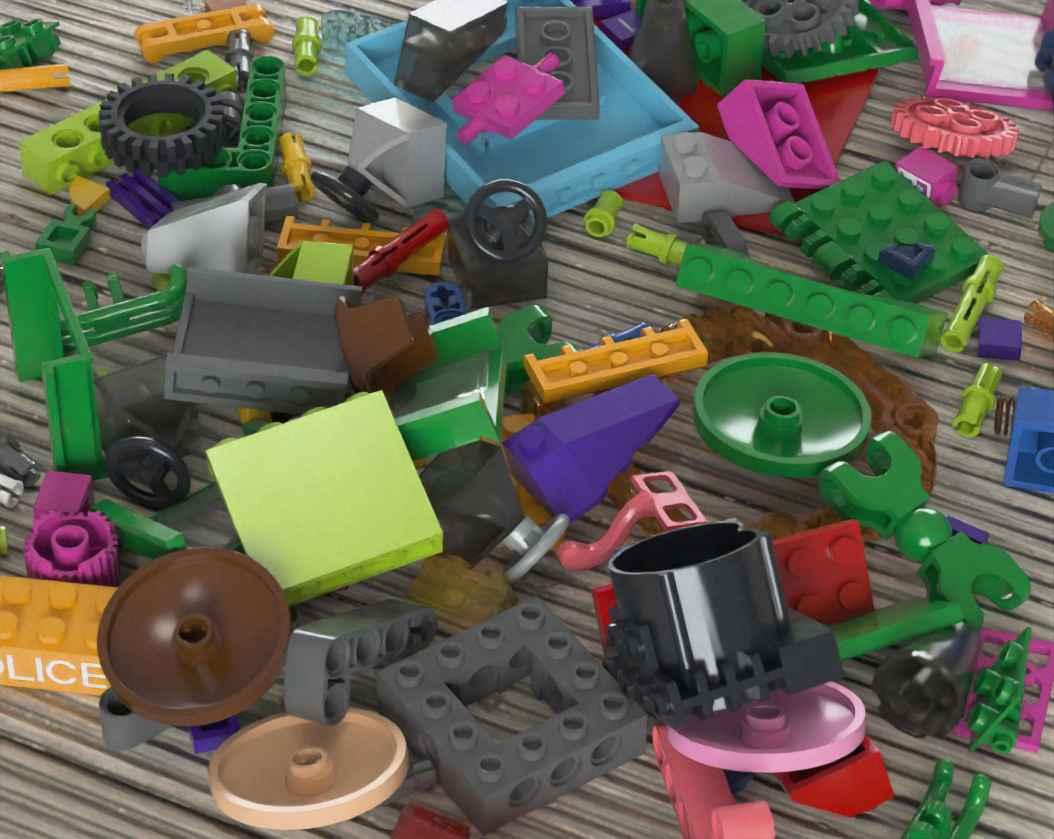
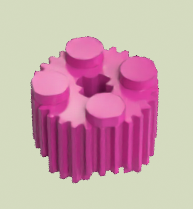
M51 509L48 515L42 513L40 520H33L34 532L28 533V539H25V546L23 548L27 578L119 588L121 569L117 535L114 534L113 522L108 521L106 515L101 516V512L96 511L88 512L87 517L82 512L78 515L70 512L68 516H65L62 511L55 512Z

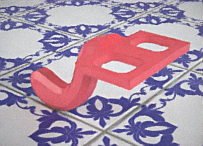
M673 471L632 475L631 482L639 493L620 510L603 537L592 544L566 541L559 545L556 550V556L562 567L569 571L588 570L601 565L615 554L614 550L622 547L635 524L644 517L655 516L666 532L708 523V521ZM663 480L669 483L674 492L656 494L651 492L644 482ZM682 508L687 510L694 520L673 522L664 510Z

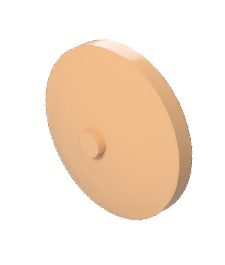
M348 707L341 723L336 726H327L291 716L285 711L255 721L227 738L213 754L208 767V776L214 802L229 817L260 828L279 830L307 829L326 826L353 818L384 802L404 781L409 767L406 741L402 731L391 720L377 713Z

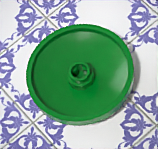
M778 352L743 354L716 364L698 382L692 408L694 425L699 435L720 456L745 469L765 475L786 478L819 476L823 469L833 463L847 462L850 464L862 453L867 444L872 420L871 409L865 395L844 374L819 361L799 355Z

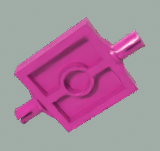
M550 52L536 65L532 66L526 65L507 55L500 58L451 100L454 112L470 120L456 132L458 139L465 143V145H468L481 132L485 131L501 134L511 140L515 138L565 94L563 81L549 75L560 66L558 57Z

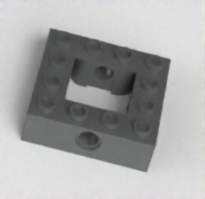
M538 596L376 672L377 712L398 726L405 737L406 746L418 760L425 758L431 760L438 775L437 783L482 836L645 754L648 714L632 697L627 698L622 693L619 683ZM531 675V690L538 700L544 699L557 715L497 744L468 711V705L496 691L501 694L507 691L509 685Z

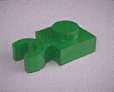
M70 204L64 211L65 220L52 219L36 241L35 246L36 250L50 248L54 260L75 264L91 242V231L95 229L97 219L95 209L91 208L84 216H77L76 205Z

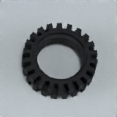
M165 73V80L157 81V74L148 75V82L143 83L140 77L131 79L132 87L123 82L117 86L118 93L111 90L107 94V100H102L100 104L99 123L102 149H105V155L108 159L113 158L116 166L120 168L126 164V171L133 174L139 167L142 168V176L151 177L153 169L159 170L160 177H169L168 169H175L177 175L186 174V165H189L196 171L202 168L201 160L209 164L214 160V154L219 155L222 151V144H225L224 105H222L220 95L216 96V90L211 86L205 89V82L199 79L191 85L190 76L182 75L179 82L174 81V74ZM159 113L181 114L198 122L194 128L184 133L164 137L145 136L134 133L127 128L130 123L141 117Z

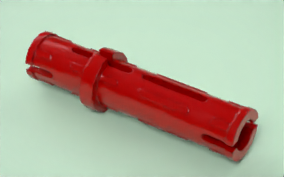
M433 208L428 214L405 229L386 245L373 248L369 252L368 258L354 267V286L362 287L363 294L383 277L390 278L398 271L400 264L419 252L439 235L449 230L450 224L446 215L441 210Z

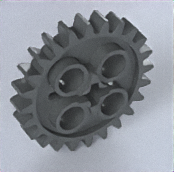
M742 0L744 4L766 20L763 52L770 49L772 57H776L781 51H786L787 58H791L796 50H800L801 54L806 56L808 48L811 47L820 52L822 51L821 43L823 42L832 45L836 44L834 35L846 36V26L855 25L854 16L859 15L858 4H860L859 0Z

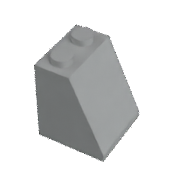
M257 183L166 214L148 230V233H144L142 237L141 257L146 258V271L169 274V269L172 265L181 264L185 268L186 274L188 267L253 274L260 267L263 259L267 184Z

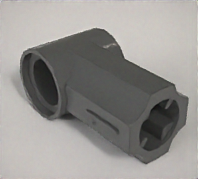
M975 158L965 164L958 201L964 208L971 211H986L993 207L1032 219L1042 184L1000 173V168L994 162L988 159Z

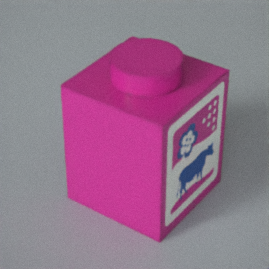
M922 146L896 162L895 170L936 207L940 208L943 205H948L955 197L957 192L958 166Z

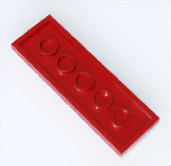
M849 519L772 540L788 607L823 625L875 611L858 521ZM612 583L591 589L605 659H607L605 646L610 644L606 632V625L611 623L608 609L617 606Z

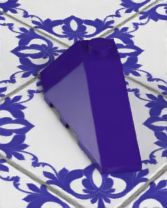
M654 374L542 416L502 442L511 474L552 518L563 513L568 515L570 524L600 504L608 494V485L619 472L625 473L633 463L631 457L644 442H650L681 405L680 400Z

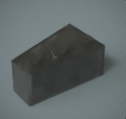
M436 0L410 12L394 85L434 103L502 36L507 26L505 14L508 2L505 0Z

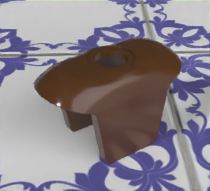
M339 296L334 318L353 386L357 393L367 392L371 394L382 390L391 408L396 389L438 359V352L427 316L421 312L407 315L403 301L397 296L358 307L346 297Z

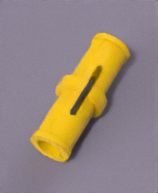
M288 132L283 134L278 140V147L282 156L281 174L288 184H292L296 203L299 200L297 192L300 193L301 203H307L315 196V188L310 180L313 168L312 162L305 154L302 136L295 133L296 144H294L292 133Z

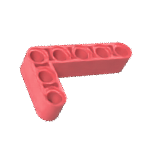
M666 723L653 725L652 741L655 757L684 839H775L771 810L765 800L736 804L722 768L709 766L683 755L669 742L666 734Z

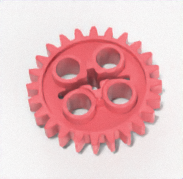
M921 96V100L909 97V101L901 99L900 103H895L890 126H893V131L900 132V137L910 138L909 142L922 143L923 148H937L939 153L947 151L954 156L974 158L975 155L989 159L990 155L1001 158L1002 154L1010 155L1011 151H1015L1019 128H1016V123L1009 122L1008 117L998 116L999 112L985 111L986 107H973L970 102L962 104L959 101L948 98H935V100H931L925 96Z

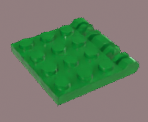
M885 160L795 203L790 200L778 205L769 216V222L781 233H785V237L790 242L794 243L799 239L807 237L800 247L802 253L807 258L812 257V262L830 280H838L839 288L851 290L861 286L857 291L858 293L890 300L908 301L918 304L972 276L980 258L986 254L990 255ZM916 242L936 248L934 259L913 281L877 261L880 250L894 243H897V246H915Z

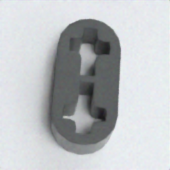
M726 210L710 212L702 216V233L706 244H714L749 255L743 236Z

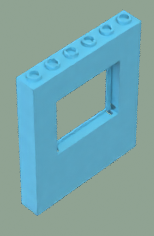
M460 0L345 43V74L373 104L397 98L447 122L444 181L466 205L475 191L484 184L499 179H511L527 185L536 192L542 200L547 218L599 197L602 191H613L659 172L661 136L674 135L681 132L692 133L699 130V126L594 25L600 102L599 120H534L512 140L494 132H481L468 145H465V143L458 139L456 132L470 120L454 112L451 99L433 81L517 49L515 7H576L570 0ZM487 139V146L485 148V142L483 140ZM498 192L489 196L482 204L493 209L500 206L512 208L523 197L512 192ZM532 209L519 218V230L535 223ZM505 215L499 216L498 223L500 227L509 229L511 225L510 219Z

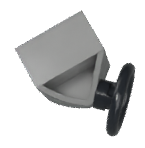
M397 98L359 107L352 132L348 166L345 167L338 179L322 171H313L310 175V180L324 195L336 204L369 223H375L379 219L377 210L363 198L369 190L405 208L443 198L447 122Z

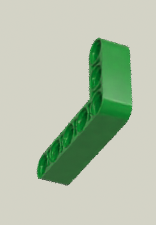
M261 56L252 61L249 70L238 148H222L219 155L214 154V160L209 164L201 160L202 168L196 171L189 165H186V174L177 175L175 169H168L169 177H160L159 170H157L158 183L179 201H188L212 197L218 189L226 185H238L245 188L257 183H265L267 188L275 186L280 150L278 140L282 135L286 104L284 61L276 56Z

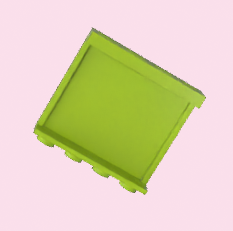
M382 390L371 394L367 392L357 393L349 397L345 403L327 409L324 407L311 409L304 413L301 418L284 424L280 422L270 423L260 428L255 434L240 439L235 437L226 438L215 444L213 448L205 450L210 476L215 478L244 554L259 562L275 577L285 594L289 606L443 552V531Z

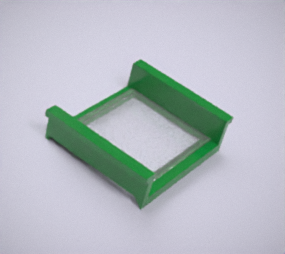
M489 307L431 325L430 329L438 352V359L396 389L390 410L412 461L479 441L481 436L500 442L508 355L492 320V313ZM350 376L351 386H352V388H353L355 394H357V392H356V390H355V388H354V386H353L351 376Z
M255 417L241 426L246 437L257 433L260 428L271 422ZM216 481L149 518L107 499L90 507L92 512L100 511L101 516L106 515L108 521L113 522L114 534L117 535L118 550L127 547L153 560L178 550L197 547H216L241 554L244 553Z

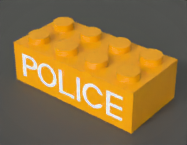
M0 575V685L101 696L103 692L110 688V685L99 662L97 651L98 628L104 609L118 587Z

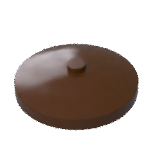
M216 547L178 550L156 558L139 568L119 586L110 598L98 628L97 651L99 662L114 694L136 714L148 720L171 726L188 727L211 724L245 710L259 700L276 682L286 665L289 638L293 633L292 615L285 594L275 577L254 559L239 552Z

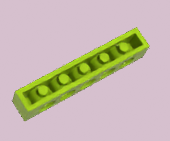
M208 49L157 74V81L165 80V73L174 74V81L179 82L182 75L191 77V85L199 79L205 82V89L211 86L216 90V93L230 91L238 94L236 69ZM101 102L19 141L22 174L49 195H53L69 187L77 175L86 178L114 164L113 158L108 159L105 155V149H102L99 123ZM159 113L141 117L130 123L127 128L134 133L145 136L164 137L170 136L197 121L181 114Z

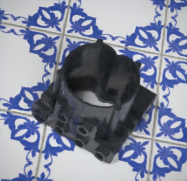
M730 518L725 521L698 524L667 531L614 550L615 555L609 560L608 569L617 606L608 609L611 623L606 625V632L610 644L605 646L607 659L602 661V666L619 683L622 693L627 698L632 697L642 709L647 710L659 721H663L674 730L686 727L685 715H695L701 720L706 721L714 718V711L728 709L733 712L741 709L742 704L750 701L763 702L769 700V693L777 689L792 695L844 677L834 630L787 606L771 533H761V531L756 529H745L744 524L739 522L738 518Z

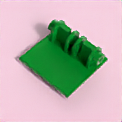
M41 18L26 23H21L20 19H15L1 25L0 70L31 67L32 64H37L40 60L57 52L58 46H60V39L51 30L60 26V23L43 22Z
M1027 626L1015 641L1008 640L991 668L984 667L979 672L973 685V693L977 695L976 703L967 722V728L971 729L968 751L973 752L983 742L992 746L996 753L1007 754L1017 745L1032 628Z

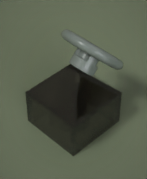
M483 440L439 453L419 475L443 531V552L429 556V558L470 572L502 542L511 551L513 549L517 551V554L511 559L501 574L502 581L506 584L514 583L529 571L556 543L570 522L568 515L561 513L540 528L527 514L524 516L501 446Z

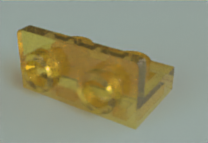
M446 554L445 558L437 555L426 557L404 599L405 602L433 609L438 620L462 630H466L504 612L506 607L512 608L516 606L519 600L510 586L511 582L507 578L490 570H487L485 575L471 570V565L468 562L452 554Z

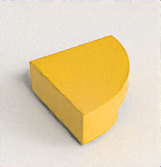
M77 175L69 187L71 204L76 205L77 215L84 216L91 208L97 212L110 200V188Z

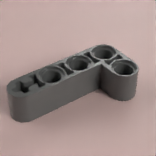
M386 599L301 626L294 630L289 638L285 665L284 706L287 713L297 718L327 726H336L341 723L349 707L351 674L428 647L437 631L435 611L425 606L395 599Z

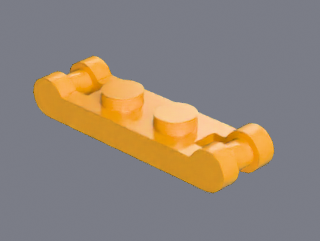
M249 4L143 24L135 30L134 37L138 46L141 47L145 61L155 64L163 60L165 55L180 52L189 53L196 49L217 45L226 46L228 45L227 36L234 29L236 38H239V29H244L249 32L251 39H255L259 43L270 41L275 34L272 23L267 19L264 8L259 4Z

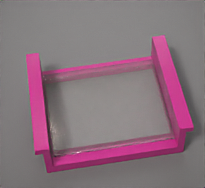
M929 0L906 1L904 10L909 15L926 80L925 97L948 98L958 101L1053 111V100L1050 91L1047 92L1044 87V72L1035 67L1034 59L1038 50L1042 49L1041 40L1044 33L1048 30H1054V0L1047 1L1041 18L930 5Z

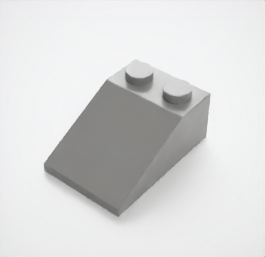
M681 132L674 135L661 136L659 177L677 223L700 221L704 214L720 210H726L730 217L769 213L778 205L789 200L795 203L788 187H778L733 142L702 132Z

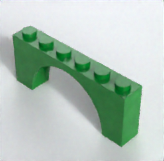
M714 244L686 245L675 286L917 358L936 354L948 315L946 312L912 302L875 297L799 277L750 259L748 254Z

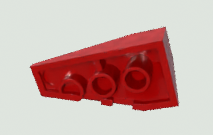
M866 733L863 741L855 750L838 760L803 770L773 772L774 777L792 801L849 818L871 811L879 804L895 797L881 753Z

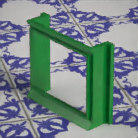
M46 248L12 256L9 250L0 252L15 371L19 382L43 377L54 471L92 475V481L108 478L105 460L101 452L92 368L93 358L51 249ZM59 307L78 355L64 358Z

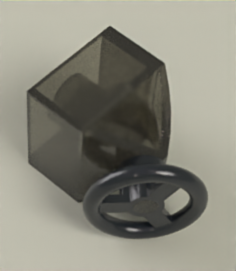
M499 179L484 184L471 196L465 213L448 220V260L457 285L462 292L467 310L547 298L548 258L542 246L547 230V214L544 204L536 192L519 181ZM498 192H512L523 197L516 205L488 207L482 204L489 196ZM531 209L535 217V226L529 213Z
M167 354L94 378L101 449L106 455L105 467L113 485L126 497L139 504L156 508L169 507L182 501L187 496L191 486V477L187 465L182 458L201 448L197 403L164 399ZM171 468L177 476V486L172 492L164 482ZM124 475L136 477L141 482L148 484L153 493L137 488Z

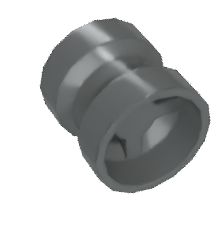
M222 91L216 93V96L220 95L222 105H224L226 139L225 144H222V146H230L239 141L245 101L236 93Z

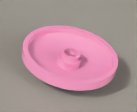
M828 682L792 695L777 689L769 693V700L763 702L753 700L742 704L741 709L733 712L728 709L714 711V718L706 721L701 720L695 715H685L686 727L674 730L666 724V734L669 742L677 751L709 766L759 773L796 771L833 762L855 750L865 736V707L860 698L852 691L837 683Z

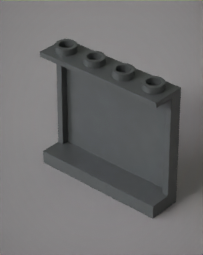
M188 267L186 296L173 352L167 354L165 363L164 399L301 415L314 408L324 407L327 409L345 403L351 375L341 348L340 336L334 318L335 307L339 296L346 297L357 307L361 306L362 287Z

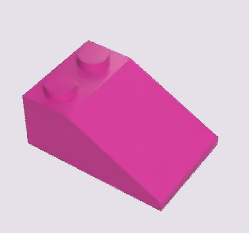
M745 79L717 104L729 139L778 187L825 189L840 182L804 84Z

